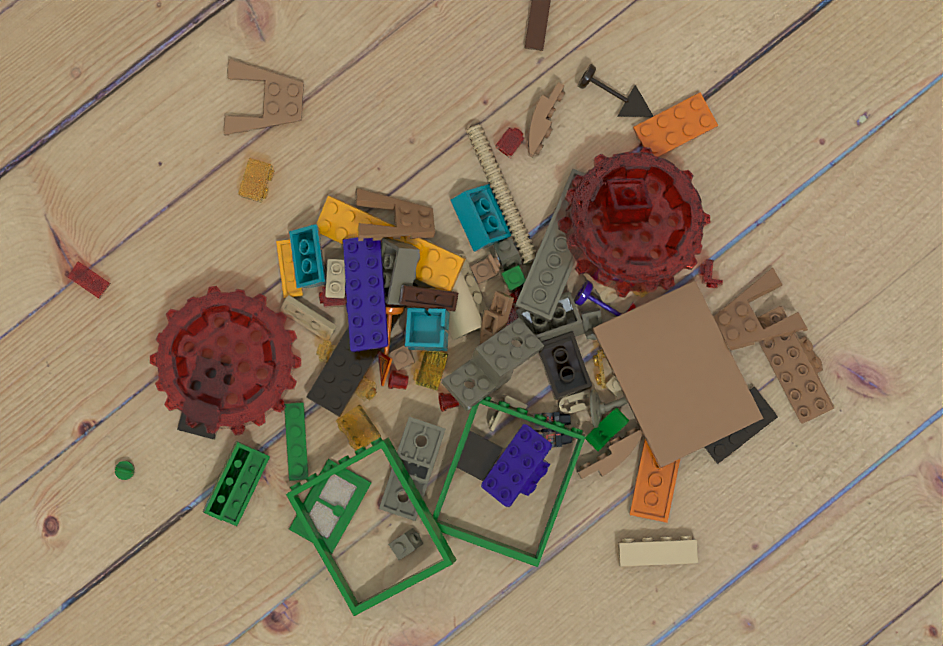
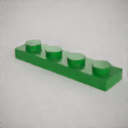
M304 403L284 404L289 481L306 480L309 477Z

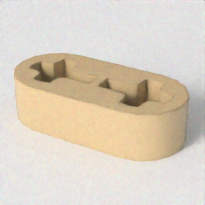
M581 392L562 398L558 404L560 411L570 414L590 408V401L588 406H585V403L578 404L577 401L583 399V395L589 398L591 393ZM564 400H568L569 403L575 401L576 405L571 406L569 411L566 408H562V405L565 404Z

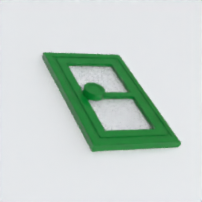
M328 459L323 468L331 464L335 467L338 464ZM346 468L313 485L303 503L331 554L372 484ZM296 515L289 530L312 542L298 515Z

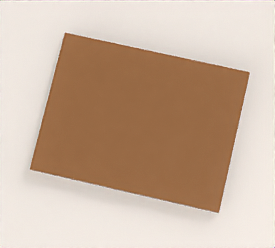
M692 281L592 328L659 468L763 419L696 281Z

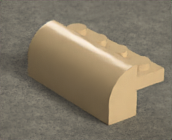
M464 253L459 255L466 258ZM465 259L452 291L459 293L455 312L448 311L450 313L449 332L453 340L481 329L485 309H488L467 259Z

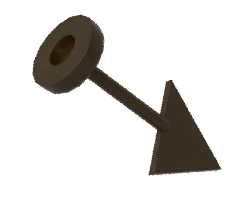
M593 64L588 66L577 87L584 89L592 82L624 101L625 103L617 117H653L636 85H634L628 98L593 78L596 67Z

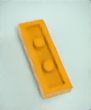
M290 239L276 241L284 299L288 295L291 297L303 296L302 288H297Z

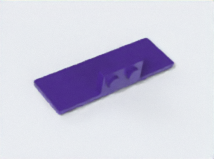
M358 237L344 239L345 292L347 295L346 310L348 313L350 350L356 352L388 347L381 240L373 241V238H364L363 241H358Z

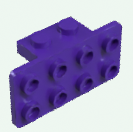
M523 424L484 479L481 487L505 507H510L520 493L529 496L536 489V484L548 471L550 463L544 460V458L551 450L552 443L529 425Z

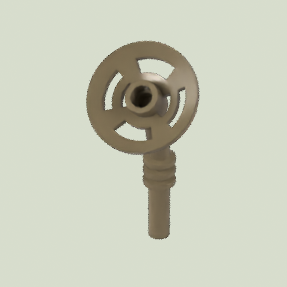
M592 389L590 394V411L593 427L598 428L602 414L628 404L625 396L605 404V402L600 401L596 390Z

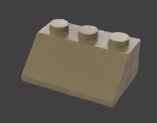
M383 237L381 248L385 302L387 304L400 305L399 299L402 284L413 286V281L416 279V267L420 259V249L412 244Z
M571 292L561 295L551 321L521 309L516 310L518 318L522 320L541 342L573 332L575 337L584 334L583 322Z

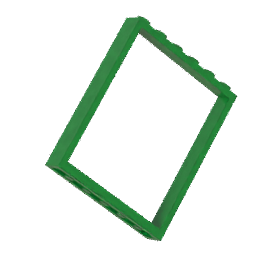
M487 396L471 408L433 518L440 531L444 534L538 567L586 434H583V430L572 427V429L564 427L565 424L560 421L554 420L553 423L547 421V417L537 413L535 416L527 414L528 410L517 407V410L511 408L507 402L501 400L498 403L491 401L492 397ZM479 404L577 439L536 555L438 520Z
M381 437L371 442L372 446L368 449L365 446L355 451V456L351 458L349 455L338 460L340 464L335 467L331 464L323 468V473L318 476L316 473L306 478L307 482L302 485L300 482L290 487L291 491L286 494L353 616L453 565L457 560L389 437L384 440ZM382 449L443 559L358 603L298 494Z

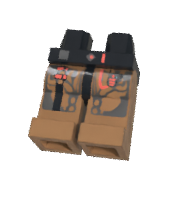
M559 412L537 413L547 417L546 420L552 423L554 420H557L565 425H571L570 414H559ZM521 419L522 425L527 424L534 430H541L538 433L552 443V448L572 443L571 436Z

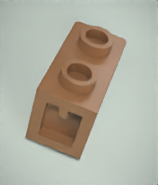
M491 254L487 255V259L470 266L478 284L499 275V269H501L497 257H492Z

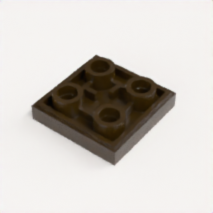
M469 431L456 468L484 481L503 448Z

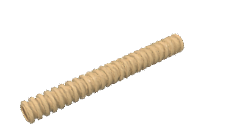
M482 125L472 126L466 131L470 135L468 138L472 140L473 149L477 151L476 156H479L480 165L484 167L483 172H486L485 177H488V183H491L492 193H495V199H498L499 209L503 211L502 215H505L504 220L508 222L506 225L510 227L509 232L512 231L511 236L515 238L513 241L517 243L516 248H519L518 252L522 254L523 264H530L536 257L537 251L533 249L535 246L531 244L532 239H529L530 235L526 232L527 228H524L525 223H522L521 220L523 219L519 216L520 212H517L518 207L514 205L516 202L512 200L511 191L507 189L508 184H505L504 175L500 173L501 168H498L497 159L493 157L494 152H491L492 147L488 145L489 141H486L487 136H484L485 131L481 129Z

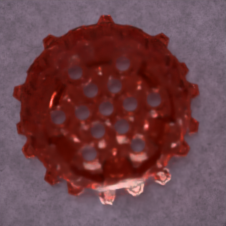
M643 147L639 153L624 152L613 154L610 158L603 154L596 156L593 159L594 167L584 176L577 175L571 182L574 189H568L565 199L568 201L566 217L558 221V229L565 232L570 253L577 261L574 269L579 275L586 273L599 284L613 288L618 297L625 298L630 291L654 292L658 286L667 291L675 285L674 276L676 274H679L683 268L692 270L698 263L694 255H699L703 247L701 244L703 227L711 223L710 215L703 211L700 195L691 183L694 175L689 170L681 171L675 164L664 158L654 156L651 148ZM610 187H615L618 193L611 192ZM647 187H652L655 190V194L650 193ZM620 203H625L628 209H622ZM639 203H644L647 209H641ZM592 219H598L600 225H594ZM611 219L618 220L619 225H613ZM630 219H635L638 222V226L632 225ZM649 219L655 220L657 226H652L649 223ZM668 219H672L676 226L669 225ZM621 235H626L629 238V242H624ZM640 235L646 236L648 242H643ZM612 251H617L620 254V258H615L612 255ZM650 252H656L658 254V259L653 258Z
M211 286L208 288L205 296L199 298L193 296L187 300L185 306L179 311L170 309L165 314L169 323L162 333L157 335L156 341L159 343L158 352L150 355V364L158 368L159 380L155 385L158 391L166 392L168 397L164 405L169 411L177 409L182 411L186 416L185 424L191 428L201 423L205 425L207 433L216 435L219 430L231 429L235 436L243 435L248 425L256 424L260 427L265 424L267 415L272 411L283 412L286 408L283 398L289 390H295L297 381L293 378V370L302 367V359L293 353L292 344L297 340L295 331L285 330L284 324L287 317L282 312L275 313L273 310L271 311L267 307L266 296L259 293L251 298L246 296L245 290L236 289L235 292L228 293L221 292L217 286ZM217 319L225 320V325L222 328L215 327ZM254 332L261 333L262 336L259 341L251 340V335ZM222 337L228 339V344L225 347L218 345V341ZM188 343L195 345V349L191 353L185 351V346ZM239 344H245L247 348L242 354L236 352ZM206 350L213 351L211 359L203 358V353ZM225 356L231 358V363L228 366L221 364V360ZM242 363H248L250 366L249 370L245 373L239 370ZM213 368L216 370V376L211 379L207 378V371ZM262 369L268 371V376L265 379H259L257 376L258 372ZM228 375H232L235 378L234 383L231 385H226L224 382L225 377ZM194 381L201 382V388L198 391L191 389ZM229 395H237L238 400L235 404L228 403Z

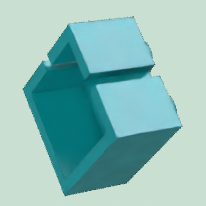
M407 308L405 347L409 350L447 351L448 333L445 330H449L450 313L446 309L428 308L427 311L425 308Z

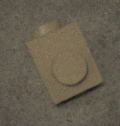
M511 237L493 244L504 271L522 264Z
M600 308L581 311L586 338L597 340L592 328L602 324Z
M412 528L388 545L398 560L423 545L420 535Z

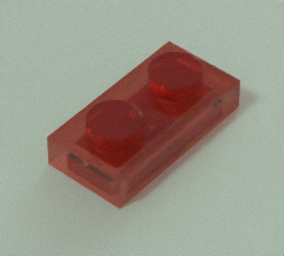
M79 261L67 276L99 299L111 284Z

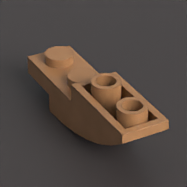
M559 82L549 98L541 95L533 113L528 140L529 156L532 158L535 154L539 155L544 146L541 144L544 137L548 139L553 131L551 128L552 122L547 120V117L551 119L556 110L554 108L557 101L561 102L565 95L563 91L564 85Z
M495 291L491 308L485 309L480 345L506 327L514 300L513 297L503 292Z
M635 427L626 432L628 436L625 438L617 437L611 440V445L607 447L610 455H607L605 452L596 457L597 462L593 464L587 462L580 466L581 470L577 472L579 477L583 479L597 470L601 477L619 466L639 443L643 435L641 429L638 430Z

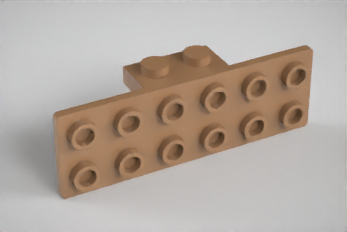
M779 306L757 317L764 330L787 318L783 307ZM793 332V335L772 338L773 340L766 342L765 340L759 341L801 424L834 409V405L817 374L823 370L822 362L815 355L813 345L806 336L799 339L796 332Z

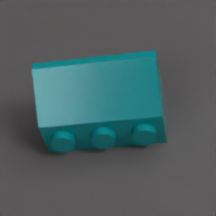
M490 184L464 191L451 199L454 210L474 252L509 238L512 232H509L510 227L506 225L507 221L504 220L505 216L502 215V210L499 209L500 206L497 204V199H495V195L492 193L493 190L490 188Z
M314 224L289 231L297 288H314L326 285L318 225Z

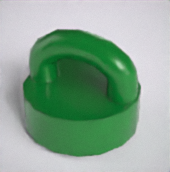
M121 461L115 467V474L121 480L131 479L135 473L133 464L128 461Z

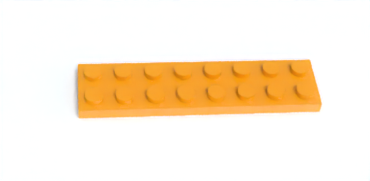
M332 196L327 197L317 221L320 234L343 244L344 239L358 237L359 223L395 227L393 224ZM401 236L400 239H394L412 244L420 249V259L416 267V279L437 289L452 291L466 258L423 238L410 239V236Z

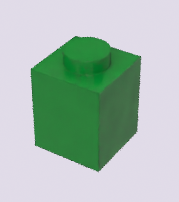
M519 265L501 273L509 293L522 287L526 279Z

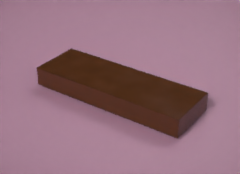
M551 0L531 1L525 49L543 51Z
M402 284L399 304L431 309H446L447 311L455 312L459 293L456 291Z

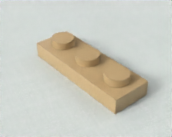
M290 295L287 296L280 309V312L327 342L337 327Z

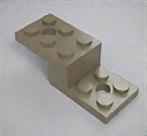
M518 318L476 347L472 359L442 379L441 383L467 411L511 379L514 369L541 351L544 345ZM517 340L521 343V346L515 347L511 342ZM467 381L472 382L474 387L467 388L464 383Z
M409 417L397 453L423 498L446 429ZM421 435L427 439V443L423 447H419L416 444V438ZM392 468L379 509L416 521L418 513L411 500L408 499L406 502H400L398 499L399 492L405 490Z

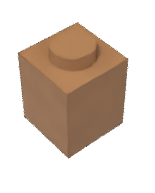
M405 345L389 353L390 357L393 358L392 361L397 371L415 363L409 349Z

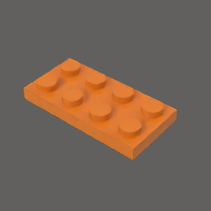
M700 92L634 126L633 130L649 160L652 161L718 127V124Z
M644 439L629 515L668 523L680 459L659 468L646 439Z

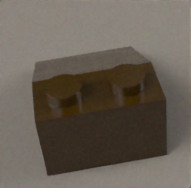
M573 332L541 342L544 347L539 351L555 401L592 387Z

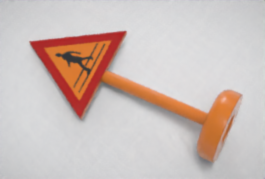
M386 303L389 345L384 348V352L380 350L378 353L381 386L385 384L393 359L388 356L392 315L403 313V305Z

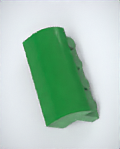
M236 441L203 509V513L237 527L270 456Z

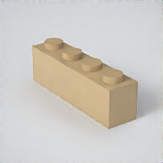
M680 536V540H673V537H661V541H653V537L642 538V542H634V538H626L618 543L620 567L698 563L697 540L692 539V536Z

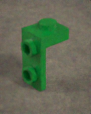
M615 408L600 422L598 428L592 429L585 439L599 451L629 420L618 408Z

